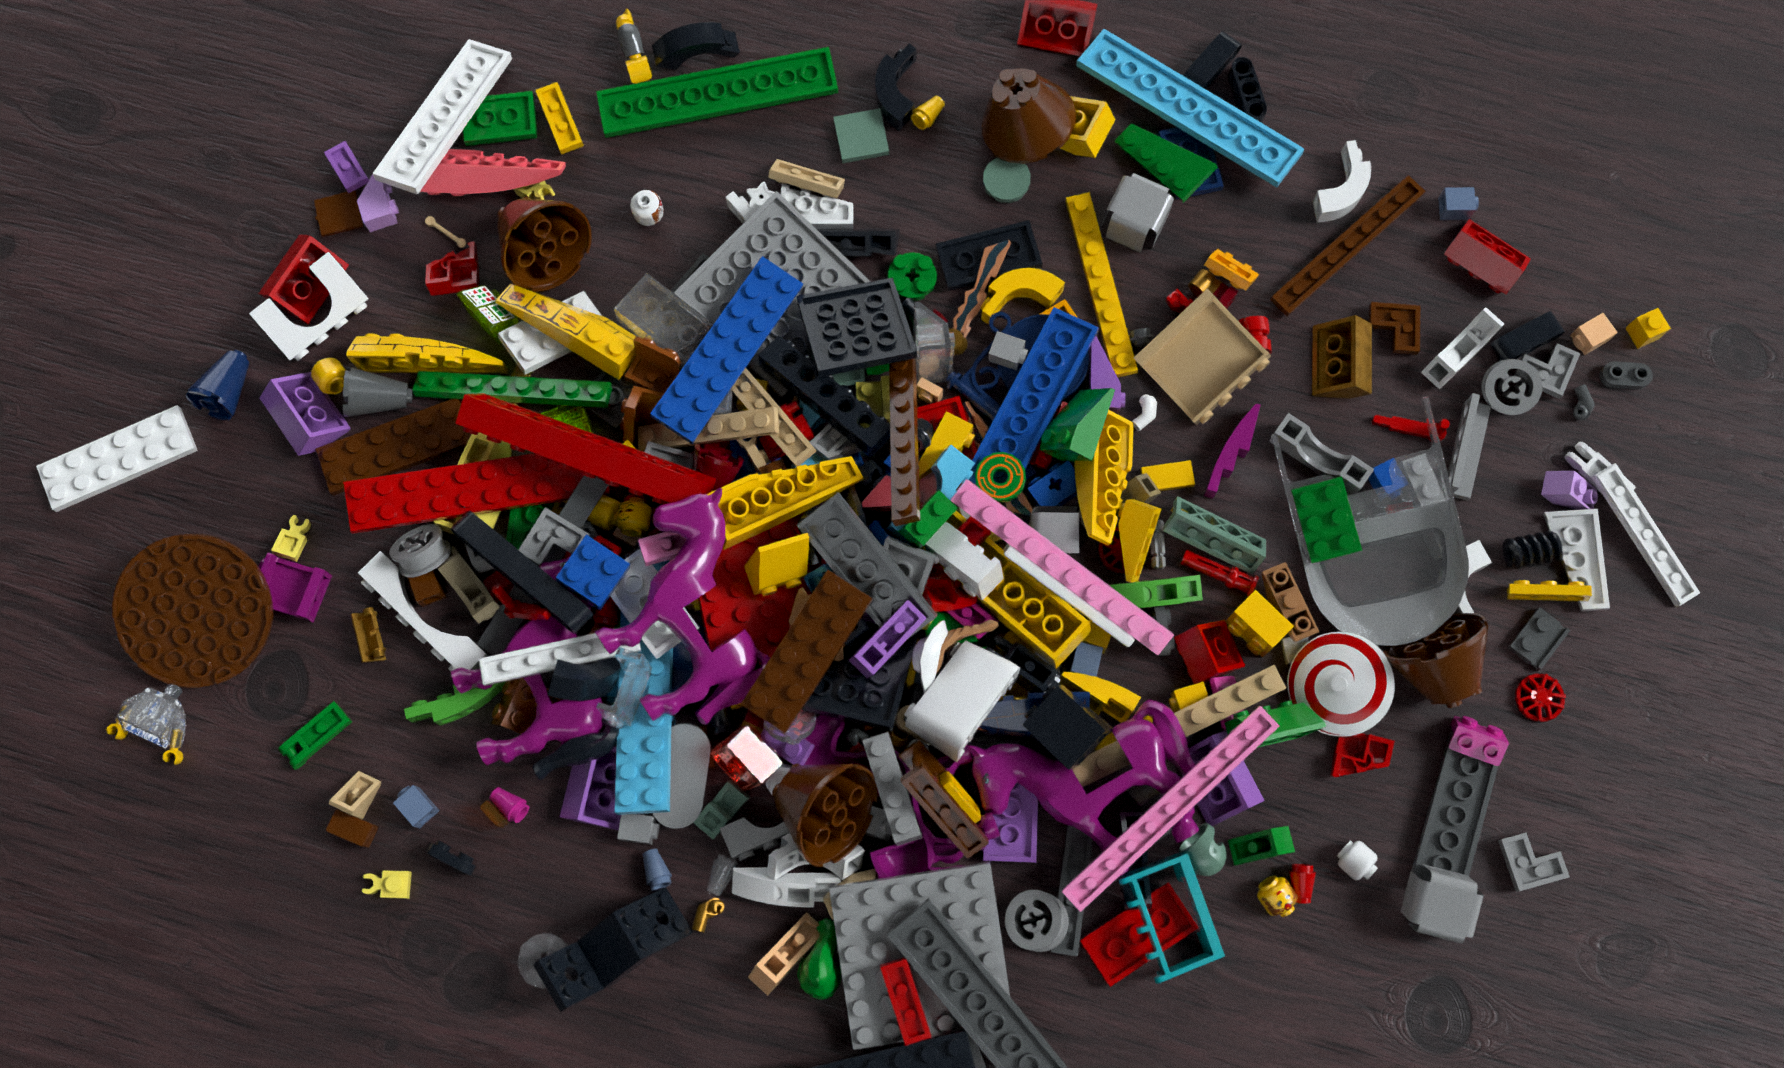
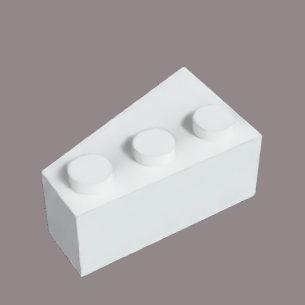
M945 522L925 544L926 551L937 555L934 564L939 562L945 567L944 572L952 580H960L964 584L962 587L970 596L975 597L977 595L983 600L1004 579L1001 563L995 557L992 560L987 558L983 554L984 549L979 545L973 546L967 540V536L948 522Z

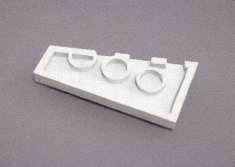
M1598 509L1544 512L1543 516L1549 531L1557 533L1561 540L1563 551L1561 562L1569 582L1579 581L1584 582V585L1592 586V596L1589 601H1577L1580 610H1608L1610 604Z

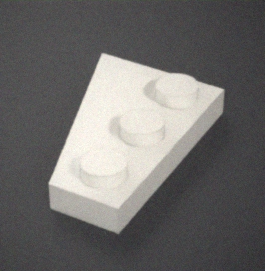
M781 183V195L816 229H853V203L829 196L819 197L812 195L808 190L802 189L798 191L791 189L790 185Z

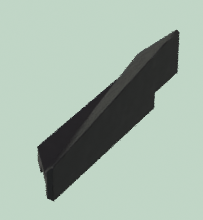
M817 229L844 256H871L872 252L892 256L897 254L900 229Z

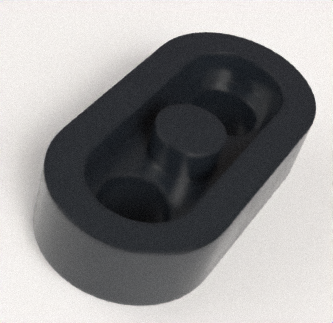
M439 840L435 844L429 843L425 850L427 854L468 875H472L476 868V865L472 864L474 858L462 852L458 856L449 852L451 846Z

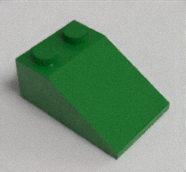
M1113 388L1080 390L1049 423L1042 435L1039 450L1060 461H1092L1115 390Z

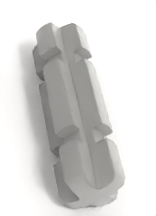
M1163 520L1157 521L1150 543L1151 555L1153 556L1151 559L1152 569H1164L1166 566V559L1163 557L1165 554L1164 533H1162L1164 528Z

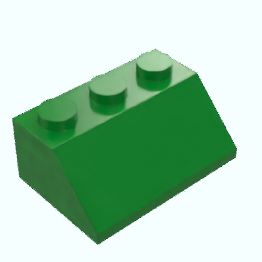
M1286 701L1277 704V708L1272 710L1270 705L1264 706L1262 708L1275 720L1279 727L1257 748L1301 738L1327 727L1326 723L1304 703L1293 705L1292 701ZM1248 710L1233 714L1234 719L1224 723L1228 734L1250 715Z

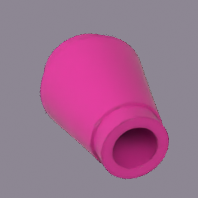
M500 787L496 788L490 795V801L510 822L519 823L529 811V806L526 804L525 799Z

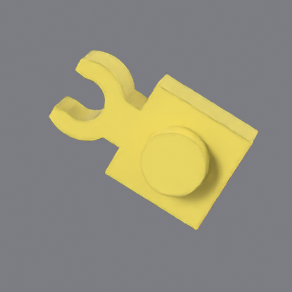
M545 181L514 189L515 193L522 198L529 197L531 199L545 200L543 198L545 195H555L551 186L546 184Z
M293 515L289 520V531L281 529L271 549L272 553L297 562L307 542L306 536L302 534L310 530L311 523L309 519H305L303 525L296 526L298 518L296 515Z
M382 871V878L375 874H365L363 878L372 879L373 886L370 889H362V892L365 894H375L381 890L380 898L409 899L412 872Z

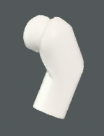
M1148 394L1141 396L1139 400L1142 414L1132 421L1133 427L1137 431L1142 430L1156 417L1157 401Z

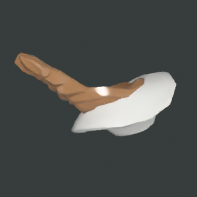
M989 619L979 625H967L963 628L947 631L945 620H943L932 629L928 637L920 639L913 650L912 664L914 670L920 674L923 691L926 692L934 682L936 675L942 667L944 654L953 648L957 641L967 636L993 631L998 627V622Z

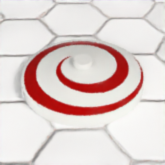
M1331 632L1310 640L1297 652L1289 668L1287 687L1289 698L1293 705L1304 703L1325 721L1327 727L1318 730L1319 732L1343 737L1363 733L1381 721L1393 701L1395 678L1387 657L1372 641L1354 633Z

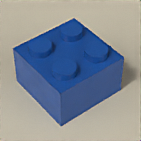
M585 535L556 576V581L600 611L630 569V563L588 535Z

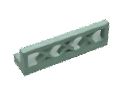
M1178 496L1173 501V513L1164 524V532L1252 575L1266 558V539Z

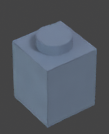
M1474 187L1444 188L1438 197L1440 220H1469L1474 212L1478 210L1479 199L1475 196Z
M1081 642L1075 648L1070 672L1097 677L1103 647Z
M415 785L402 789L397 794L398 799L393 802L411 825L419 829L440 811L422 789Z

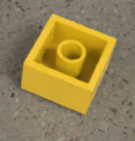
M1256 590L1226 620V623L1229 625V631L1236 637L1241 636L1248 643V649L1255 655L1260 654L1262 657L1294 627Z

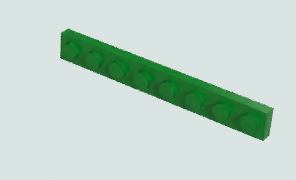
M418 371L412 391L418 397L463 399L464 394L484 393L506 402L607 408L612 385L611 382Z

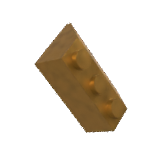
M1354 315L1313 325L1312 395L1315 397L1351 399L1372 394V324Z

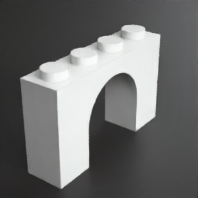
M329 252L309 266L310 270L331 295V311L323 322L312 327L295 325L285 317L270 298L249 313L289 360L295 358L299 361L309 353L306 348L313 342L318 346L329 337L326 334L327 331L333 327L338 330L348 322L345 317L350 313L354 312L357 315L367 307L365 302L368 300V297Z

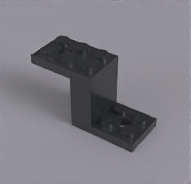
M665 887L612 912L577 942L538 960L533 966L561 1013L616 984L649 957L687 938L693 931ZM656 916L661 919L663 924L658 923ZM565 972L571 975L573 981H569L566 978Z

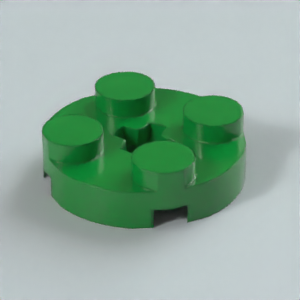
M910 252L897 255L894 258L893 263L889 267L888 278H893L899 298L903 300L911 298L913 301H919L935 288L937 272L930 257ZM910 272H915L916 275H919V278H915L914 282H911L906 275L910 274Z

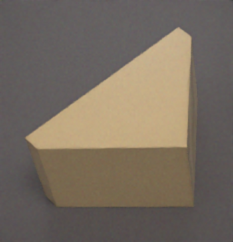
M358 771L329 800V805L363 819L381 786V781Z

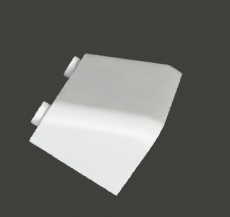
M965 641L963 644L958 642L950 654L953 657L917 704L912 703L904 714L907 717L905 722L907 728L955 762H958L965 752L963 749L972 740L973 734L1001 696L1003 697L1006 694L1007 689L1010 691L1017 682L1020 667L1013 662L968 641Z

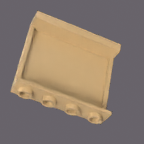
M1207 288L1144 347L1134 359L1197 425L1199 422L1202 424L1207 422L1214 415L1212 410L1218 405L1224 406L1232 398L1230 394L1237 387L1240 390L1251 381L1249 377L1256 370L1261 372L1270 363L1268 359L1271 355Z

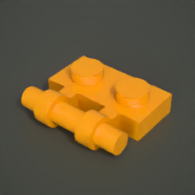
M1219 249L1215 250L1204 264L1212 274L1226 278L1233 287L1244 289L1245 291L1255 282L1259 275L1251 269L1252 266L1247 263H1240L1233 258L1232 254L1229 252L1224 253Z

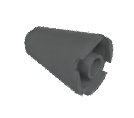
M346 367L343 386V397L346 405L343 404L344 417H353L407 408V403H412L413 391L411 388H408V383L353 367Z

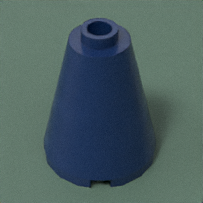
M239 350L227 351L188 389L186 393L188 401L199 410L202 407L210 411L208 413L209 416L220 420H230L235 414L250 364L247 356Z

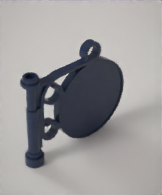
M996 312L989 320V327L992 333L996 334L999 330L994 327L993 322L997 318L1005 319L1007 326L1001 333L1025 340V349L1028 350L1029 354L1049 315L1029 316L1011 326V319L1008 314ZM992 341L963 377L960 373L956 374L953 371L944 383L949 390L955 388L976 409L993 422L1001 405L984 391L995 388L999 378H1001L1006 388L1010 390L1023 364L1019 363L1017 371L997 364L998 369L989 366L983 367L979 370V375L989 372L995 376V380L991 384L978 386L975 372L980 362L989 354ZM1089 352L1084 357L1062 401L1075 393L1083 383L1089 365Z

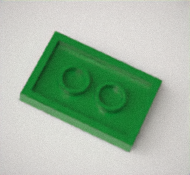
M533 91L486 96L463 129L465 145L537 138Z
M1342 476L1291 490L1311 563L1363 551Z

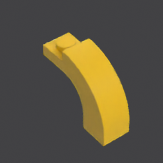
M1020 268L1004 273L988 286L987 296L989 297L980 308L982 310L981 320L989 325V320L994 313L999 312L1010 300L1020 297L1033 299L1049 309L1062 294L1065 282L1047 271L1035 268Z

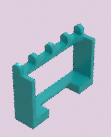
M1188 853L1173 854L1122 875V878L1118 879L1120 885L1129 883L1135 899L1127 902L1128 908L1138 906L1144 925L1136 928L1137 933L1147 932L1153 951L1146 953L1147 960L1156 958L1159 964L1160 971L1154 977L1155 983L1164 982L1225 956ZM1169 866H1173L1178 882H1183L1200 928L1197 935L1204 951L1200 955L1171 967L1167 965L1137 879Z

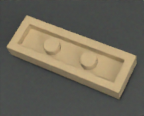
M779 159L775 161L769 171V178L776 180L778 183L791 184L800 189L821 193L823 196L837 198L844 188L845 179Z

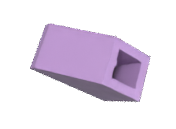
M373 175L357 200L363 223L370 232L397 224L395 214L399 213L394 199L391 200L389 193H392L391 185L376 181Z
M1546 471L1541 495L1552 504L1575 510L1594 509V504L1598 500L1597 489L1576 471Z

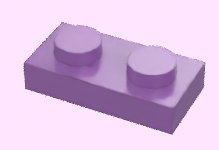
M346 141L324 152L348 193L368 183L369 179Z
M767 723L757 740L793 765L796 763L804 765L815 745L789 729L787 733H783L770 723Z

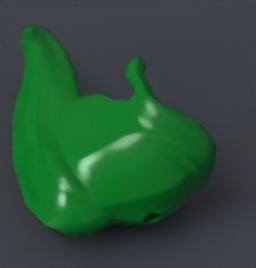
M828 918L818 922L819 925L816 927V930L819 932L818 940L806 959L805 957L801 958L797 971L798 981L802 990L810 997L820 1000L833 996L842 976L841 965L839 964L838 967V963L833 957L837 946L834 921Z

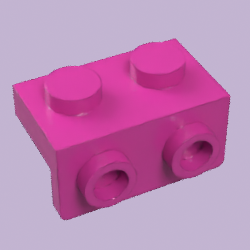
M1454 716L1450 724L1453 735L1448 744L1449 749L1499 766L1509 745L1503 730L1492 725H1488V727L1478 725V721L1468 716H1463L1462 718Z

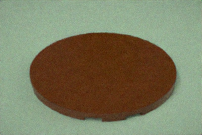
M189 533L158 540L148 545L130 560L115 586L112 600V618H114L117 630L116 635L122 648L138 664L137 666L153 678L170 685L200 688L225 682L244 671L255 661L270 635L273 621V602L266 578L257 564L244 551L218 537Z

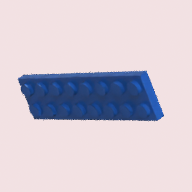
M762 256L654 407L650 417L690 444H693L803 287V283Z
M1053 307L972 460L975 464L971 471L974 473L969 481L976 485L975 472L978 464L984 457L995 452H1006L1014 455L1021 461L1026 470L1044 431L1056 413L1097 335L1099 327ZM997 472L993 477L996 483H1004L1008 478L1004 472Z

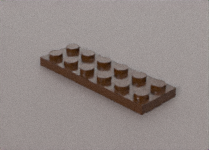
M460 399L442 402L316 448L330 494L334 496L345 492L344 482L392 475L465 448L471 434L463 431V426L455 424L461 406Z
M827 570L741 705L783 733H787L873 598L830 570Z

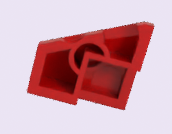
M475 241L467 243L469 248L457 254L452 251L446 254L444 258L434 260L426 265L425 284L431 296L463 292L479 287V266Z
M933 564L922 596L935 612L965 608L976 604L978 600L977 596L972 597L959 589L961 582L957 579L955 581L952 580L944 572L943 567L939 564Z
M1363 733L1352 736H1337L1331 776L1340 777L1389 767L1395 741Z

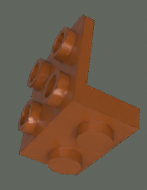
M636 336L633 343L637 356L626 372L625 380L641 388L665 393L682 369L679 355L672 349H663L656 346V343L649 338L643 337L642 339Z
M633 386L628 399L624 398L621 406V413H624V416L621 420L620 430L623 431L624 442L629 440L633 444L638 432V426L659 424V422L650 417V413L664 393Z
M518 678L505 682L502 689L504 695L501 702L495 706L492 712L493 721L491 724L522 734L532 725L536 718L537 703L526 681L523 678ZM549 696L552 704L563 700Z

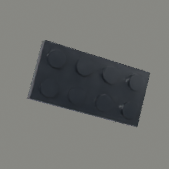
M1027 220L936 243L935 248L948 291L974 285L977 280L984 249L999 243L989 253L979 283L984 282L995 265L998 254L1007 246L1008 240L1011 242V245L996 278L990 277V280L997 279L1002 274L1015 269L1041 268L1043 263L1030 221Z

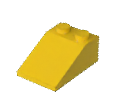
M1070 96L1076 110V123L1070 138L1060 149L1074 155L1096 158L1115 118L1105 101Z
M808 533L757 548L744 566L754 595L762 593L763 596H767L777 592L779 587L786 585L787 589L802 584L801 580L807 575Z

